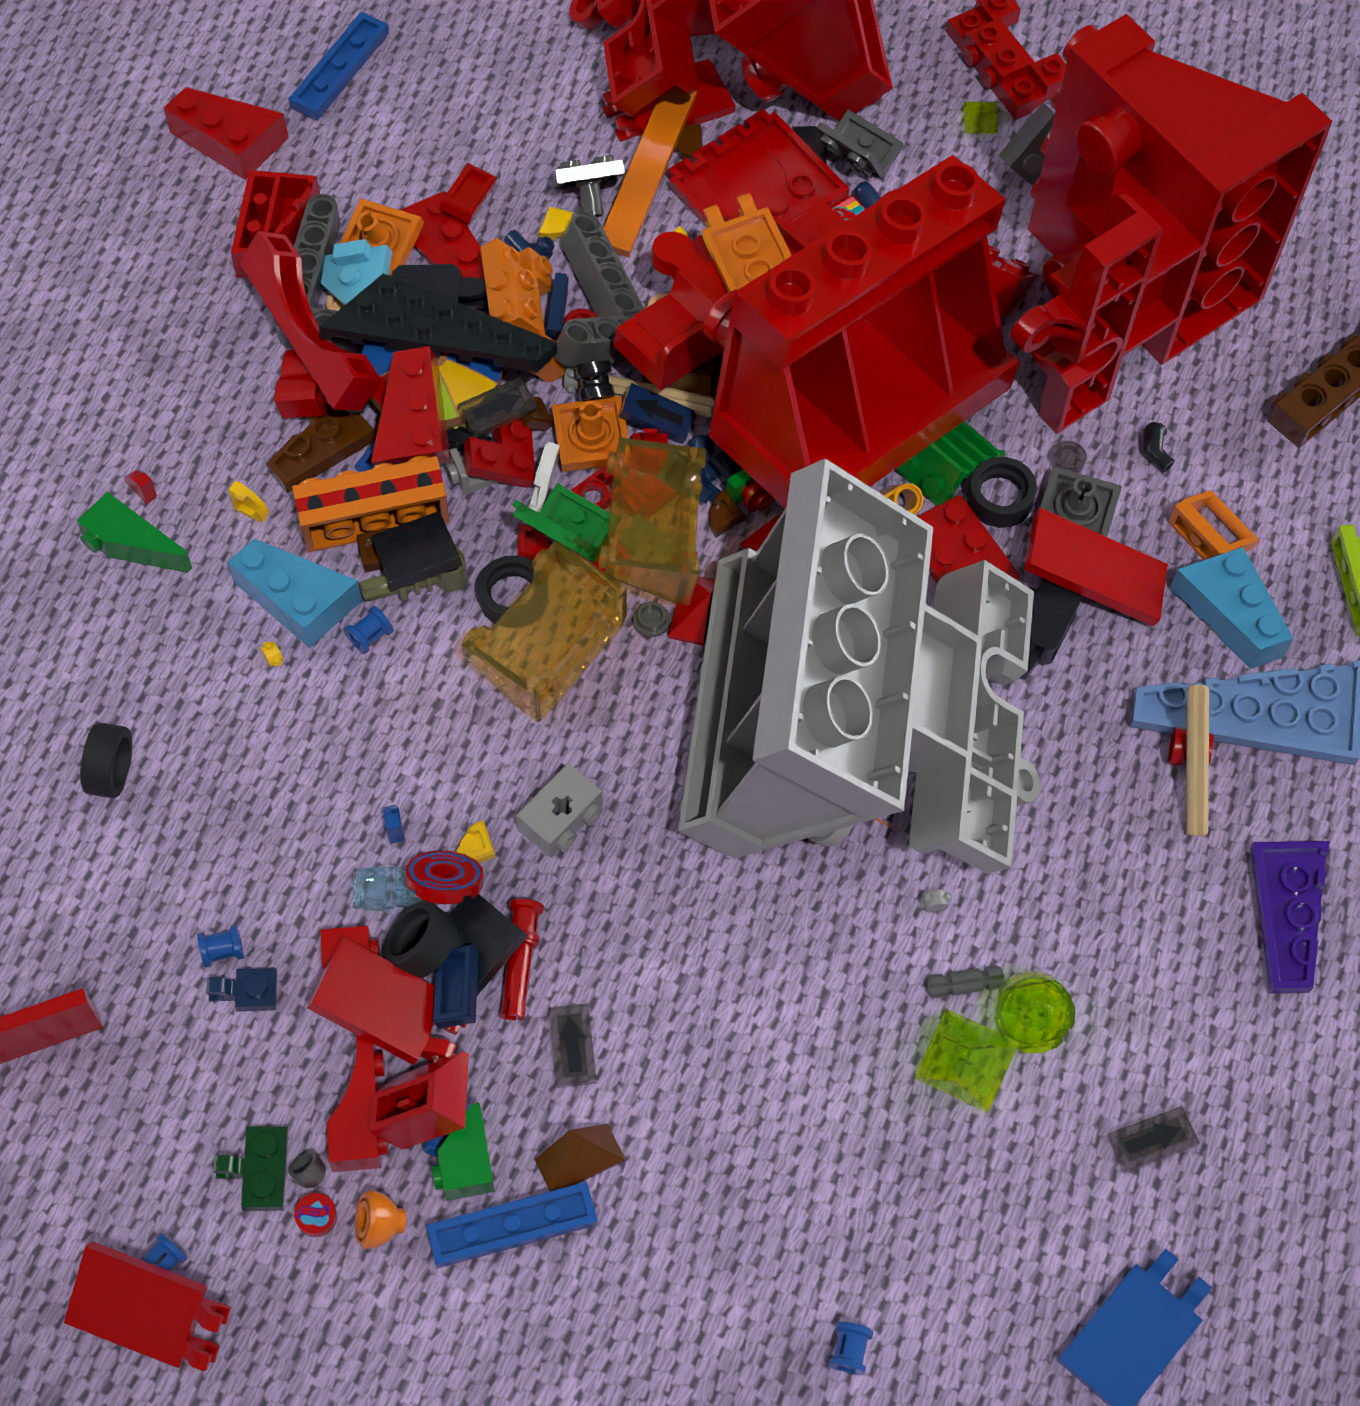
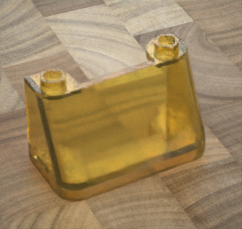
M627 438L618 439L616 452L609 451L607 461V473L613 474L607 546L601 545L599 568H605V576L672 603L690 604L699 575L700 559H697L696 536L698 504L702 490L700 474L702 468L705 467L706 449Z
M556 540L547 550L542 549L536 555L532 563V568H534L533 582L491 629L485 625L478 629L472 628L462 641L464 657L524 714L536 722H541L619 632L627 616V587Z

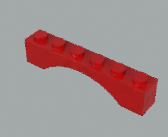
M258 231L239 264L263 299L265 306L269 308L278 322L279 328L285 333L294 347L295 353L307 367L312 379L316 381L325 395L328 404L337 410L361 411L382 379L366 355L349 352L340 348L331 340L320 338L319 325L311 312L305 293L300 255L285 234Z
M369 926L321 929L323 972L343 936L380 956L379 939H372ZM356 1035V1062L349 1087L340 1105L327 1121L328 1163L332 1172L382 1168L381 1156L389 1155L388 1142L369 1132L372 1094L378 1091V1077L385 1076L384 1052H377L375 1044Z

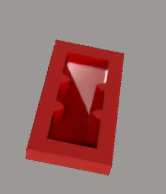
M684 574L668 639L704 646L709 626L710 603L713 598L715 579Z

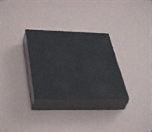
M440 511L371 535L393 591L462 566L461 558Z
M470 894L463 897V902L458 903L449 915L457 925V936L453 948L473 944L479 950L478 996L528 935L480 894L472 899Z

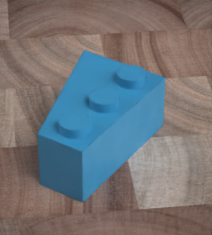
M255 538L227 562L233 582L308 648L314 645L362 602L358 580Z
M1243 547L1177 569L1169 590L1176 597L1180 596L1194 610L1193 613L1201 621L1204 620L1219 634L1218 638L1250 669L1285 656L1293 636Z

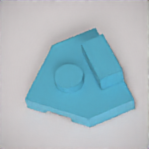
M366 239L334 244L333 254L325 256L321 284L327 292L336 297L343 305H346L383 273L389 275L392 251L388 245L371 247Z

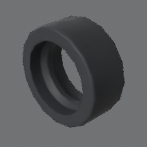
M992 457L981 462L972 472L966 495L968 505L978 519L986 525L997 528L1013 527L1023 522L1032 511L1038 489L1036 477L1029 467L1019 460L1009 457ZM994 478L1011 480L1022 490V500L1013 506L993 504L981 493L982 484Z
M519 555L503 556L490 562L482 570L478 579L479 605L484 616L495 625L504 628H522L534 623L543 614L548 603L547 581L541 567L531 559ZM518 576L532 583L534 587L533 598L526 604L518 607L499 605L491 596L493 585L506 577Z
M99 722L91 728L84 745L80 768L81 786L86 794L115 799L123 791L132 759V736L127 727Z
M421 901L413 904L400 914L389 929L382 948L383 958L407 973L421 979L427 977L439 968L453 948L457 936L456 922L434 903Z

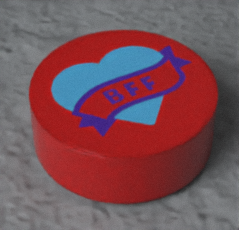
M311 1193L304 1196L297 1203L294 1218L302 1233L310 1237H321L328 1234L334 1228L337 1222V1210L333 1201L328 1196L321 1193Z

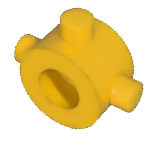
M268 641L262 644L260 650L269 667H279L284 659L275 642Z

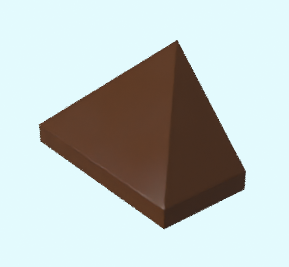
M608 1124L569 1130L534 1159L549 1191L579 1184L626 1161Z

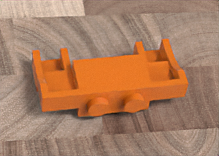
M498 238L482 245L481 255L489 315L551 339L545 335L540 296L553 290L551 276L553 268L550 261L530 247L517 252L515 248L509 247ZM553 357L538 372H527L538 376L548 383L564 376L566 370L565 365Z

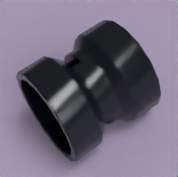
M609 360L575 365L576 375L581 379L582 385L579 389L580 401L615 396L614 385L609 381V374L612 372Z

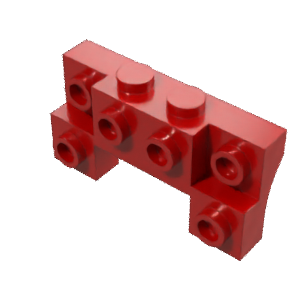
M976 0L975 8L947 20L946 33L963 53L965 62L969 66H973L978 72L983 85L986 88H990L1012 117L1018 120L1029 115L1038 106L1054 96L1062 85L1066 63L1057 52L1035 62L1007 27L1018 23L1021 8L1015 0Z

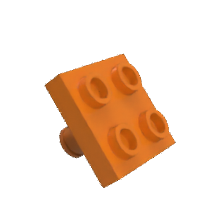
M360 198L340 243L366 239L371 247L388 245L392 251L389 276H392L393 270L399 265H405L424 222L420 216Z
M621 396L551 405L556 441L560 445L559 458L562 472L603 467L615 459H624L632 463V452L626 420L618 417L622 406Z

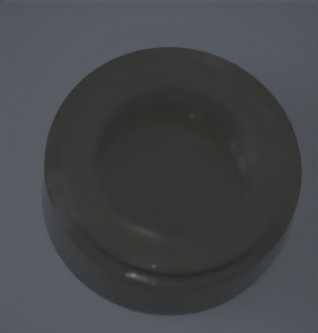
M1074 441L1059 442L1052 449L1050 456L1052 468L1055 466L1076 473H1080L1084 469L1087 460L1085 449Z

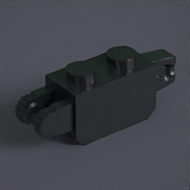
M454 264L399 265L392 271V276L399 280L451 299L472 309H482L488 306L485 280H482V278L478 279V277L476 279L474 277H463L461 271Z
M1042 579L1037 589L1030 588L1034 591L1028 671L1020 677L1023 680L1029 677L1038 664L1043 666L1053 662L1076 617V611L1081 602L1078 593L1046 579Z

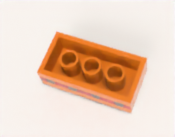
M417 456L406 463L396 465L382 463L374 466L372 470L362 472L344 471L336 477L323 480L309 478L302 481L299 485L292 486L307 553L357 543L358 534L393 528L440 511L445 524L449 523L447 495L437 456L430 458L428 456Z

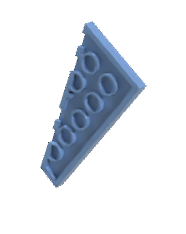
M1360 660L1353 661L1351 665L1334 667L1333 664L1319 665L1318 669L1302 671L1292 668L1239 675L1236 679L1219 680V677L1205 679L1203 683L1184 685L1181 682L1137 687L1134 693L1130 727L1172 734L1175 727L1187 729V688L1190 685H1206L1209 687V733L1213 734L1214 741L1356 765L1359 760Z

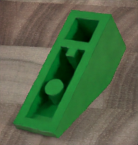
M106 492L77 520L82 536H80L82 543L94 553L100 550L109 558L185 573L192 569L188 553L185 549L109 492Z

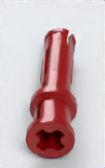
M514 899L509 903V910L512 912L511 921L524 931L528 937L508 959L499 1017L504 1020L516 1021V1016H518V1020L523 1021L525 1020L533 950L537 949L540 942V937L537 935L539 915L543 914L544 905L530 899Z

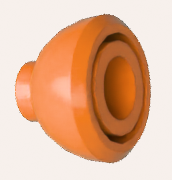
M367 1190L362 1194L356 1208L355 1234L357 1242L363 1249L380 1247L389 1242L395 1234H402L406 1227V1212L404 1208H397L389 1197L378 1191Z

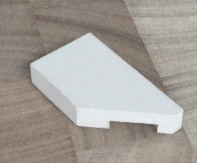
M551 442L545 444L535 477V489L529 508L538 513L547 500L558 464L560 445Z

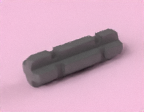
M1000 966L984 967V971H979V968L949 972L946 977L942 974L929 975L926 984L928 994L932 998L946 997L949 992H952L953 996L980 992L984 990V987H988L989 990L1000 989L1005 985V978Z

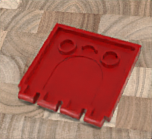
M764 109L743 121L744 127L741 124H737L717 137L718 144L712 140L693 152L690 156L694 163L686 157L667 169V174L670 177L669 187L705 225L707 218L703 209L716 204L725 222L740 217L738 212L740 206L736 197L747 193L751 194L757 210L768 207L771 214L781 223H784L821 200L828 206L833 207L849 197L850 188L775 111L769 115Z

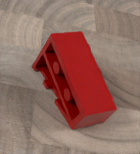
M430 346L393 353L371 460L374 466L382 463H391L393 465L406 463L417 456H428L429 458L437 456L439 464L451 462L438 359Z

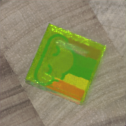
M964 102L965 134H998L997 102Z

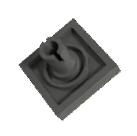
M606 155L593 158L594 160L590 161V165L581 166L580 160L560 163V166H557L558 169L551 175L553 189L569 186L579 187L583 211L590 212L595 216L604 214L599 184L602 181L616 180L625 174L623 160L614 161V155Z
M1053 466L1040 508L1108 537L1122 486Z

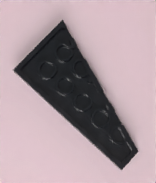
M384 273L319 326L321 339L333 340L334 335L350 337L353 344L364 345L367 340L383 342L386 349L398 351L430 346L436 357H441L442 352L459 354V360L472 362L475 357L493 360L495 366L538 372L557 354L556 341Z

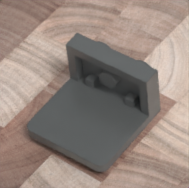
M849 109L835 130L821 122L816 127L822 136L820 141L828 147L827 151L840 161H844L847 157L855 164L853 167L868 178L874 174L882 179L904 147L900 140Z

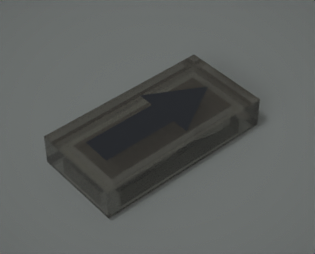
M518 377L458 403L456 409L471 436L477 438L536 412L538 406L522 377Z
M588 1003L549 1008L557 1088L597 1084Z
M1183 1106L1116 1130L1107 1136L1124 1174L1195 1148L1200 1144Z

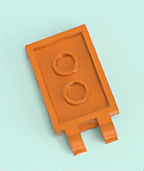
M750 193L736 197L740 209H738L740 217L725 222L717 204L703 209L707 221H705L707 228L702 230L703 240L728 292L740 289L792 256L769 208L757 210Z

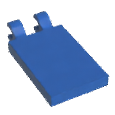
M1166 1248L1147 1272L1137 1264L1131 1269L1057 1360L1108 1406H1135L1203 1321L1193 1311L1210 1292L1212 1287L1202 1278L1198 1277L1180 1300L1163 1287L1160 1282L1179 1260Z

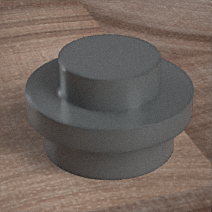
M645 602L634 613V627L643 636L658 637L668 630L670 614L658 602Z

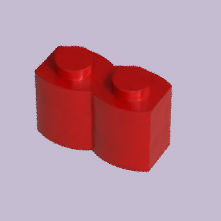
M287 350L283 356L281 376L277 381L274 402L282 418L323 416L327 405H329L325 395L316 381L312 379L310 372L301 358L295 353V350Z

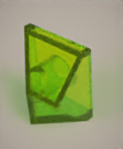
M946 1009L932 1036L915 1079L989 1113L1020 1042Z

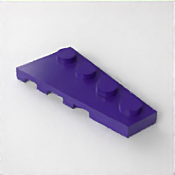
M1330 841L1253 842L1250 847L1270 994L1310 993L1313 989L1319 942L1317 940L1318 927L1322 915V892L1326 880L1325 865Z

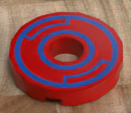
M453 851L421 853L410 859L405 868L406 888L409 891L411 889L415 890L416 897L426 902L457 904L463 902V897L471 894V899L477 896L483 888V867L475 859L465 854Z

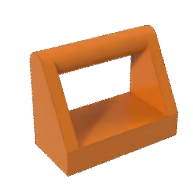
M1212 490L1185 498L1176 504L1168 522L1203 560L1242 547L1248 552L1260 542L1251 530ZM1207 506L1239 541L1229 544L1198 511Z

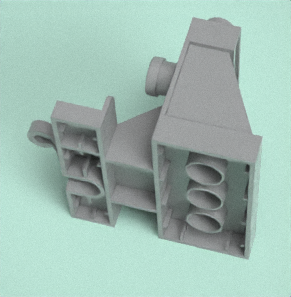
M827 459L791 473L787 507L758 551L755 552L747 548L718 560L713 598L710 603V619L704 660L700 670L701 680L695 721L690 738L691 748L684 795L680 805L678 832L734 859L806 838L823 847L834 846L849 834L853 825L904 811L908 772H915L916 781L910 830L911 847L920 853L941 849L987 874L1011 868L1016 806L1035 801L1040 794L1041 785L1034 765L1029 760L1020 758L1024 712L998 697L989 686L988 680L993 683L1006 685L1015 682L1028 671L1034 591L986 560L944 575L936 585L932 608L926 604L933 527Z

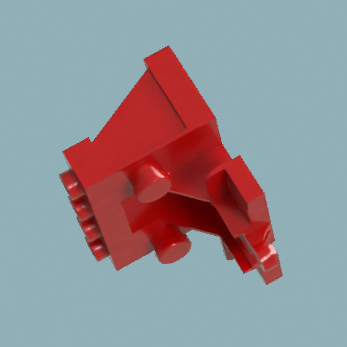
M572 0L569 15L571 19L587 30L598 27L604 19L616 29H620L605 40L603 46L612 105L629 116L675 85L689 94L698 90L699 84L690 36L717 34L745 54L741 60V69L747 84L760 99L766 102L774 101L782 96L785 89L790 86L839 122L848 109L856 113L866 106L875 104L884 94L893 89L874 0Z
M1127 14L1100 30L1094 25H1087L1081 28L1070 38L1064 47L1062 58L1067 64L1062 85L1058 88L1051 101V107L1055 110L1051 132L1044 139L1040 149L1041 153L1045 156L1041 175L1034 183L1030 193L1035 201L1028 230L1053 255L1043 264V278L1054 298L1044 305L1036 306L1026 312L1013 326L1010 337L1024 352L1031 353L1047 375L1040 402L1039 416L1056 434L1110 400L1124 355L1142 345L1162 366L1264 299L1333 122L1302 92L1285 102L1153 52L1156 41Z
M951 155L899 189L887 192L875 204L848 221L844 220L823 200L806 208L784 223H781L772 215L792 256L740 289L730 292L727 291L713 259L706 262L694 251L693 242L689 237L675 231L664 232L654 239L651 263L655 270L661 274L672 276L674 282L670 293L616 327L614 347L660 391L721 353L723 360L709 437L784 508L787 507L791 473L823 459L829 460L871 487L924 450L929 444L934 443L1011 389L1020 361L1004 347L987 238L988 235L997 230L1006 199L979 177L978 173L971 166L964 164L955 155Z

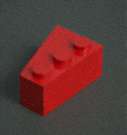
M185 87L164 107L171 134L244 180L248 178L249 170H257L289 138L284 113Z
M249 170L231 249L237 278H248L239 262L258 231L285 234L292 245L295 244L306 204L311 197L320 194L317 176Z

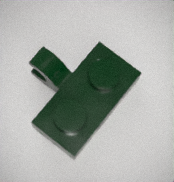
M246 1126L244 1158L229 1155L214 1156L213 1173H216V1179H243L242 1211H284L288 1126Z

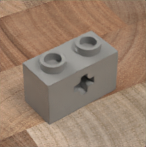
M568 763L516 815L517 830L550 858L559 850L565 852L575 842L577 838L576 833L585 823L588 826L592 825L600 817L603 811L602 790Z

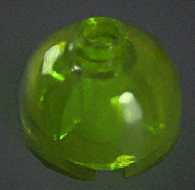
M1023 971L1011 976L1000 986L994 999V1020L1001 1037L1007 1043L1009 1042L1012 1046L1017 1047L1019 1051L1027 1054L1044 1053L1057 1048L1063 1042L1062 1038L1068 1033L1069 1029L1072 1030L1075 1024V1006L1067 988L1054 976L1042 971Z

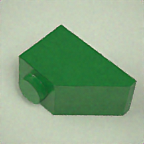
M475 1103L466 1111L465 1128L449 1134L437 1151L439 1164L432 1166L435 1190L443 1189L446 1201L495 1192L480 1103Z

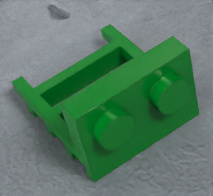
M964 421L934 443L929 444L928 447L895 470L911 484L917 486L929 500L938 506L953 498L962 480L972 475V472L981 462L992 457H1004L1006 453L994 447Z
M556 483L539 513L516 499L512 505L516 508L513 516L594 564L620 521L616 516L559 483Z

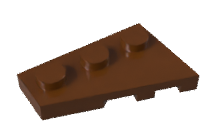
M328 405L323 416L310 417V424L301 434L293 435L266 465L269 473L289 493L293 491L292 486L299 485L306 479L316 477L375 441V429L360 413L353 414L347 410L333 409L332 406Z

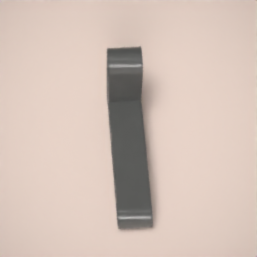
M317 194L308 200L294 248L301 257L306 297L311 312L319 326L337 312V310L317 308L323 290L321 278L326 255L333 254L334 244H336L340 230L337 202L328 194ZM274 318L279 342L284 347L294 349ZM334 335L333 340H331L344 350L355 354L362 353L364 345L351 343L350 337Z
M579 210L573 213L560 242L597 317L568 320L556 340L557 354L554 357L566 366L609 360L611 363L628 362L629 360L614 347L616 327L631 319L632 316L642 311L644 307L598 218L590 212Z

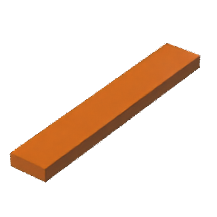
M675 85L659 96L603 228L616 254L630 258L694 105L698 90L689 94Z

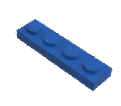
M361 11L288 98L290 108L318 121L387 37L389 25Z
M588 1182L431 1223L426 1225L435 1265L438 1269L597 1226L598 1220Z

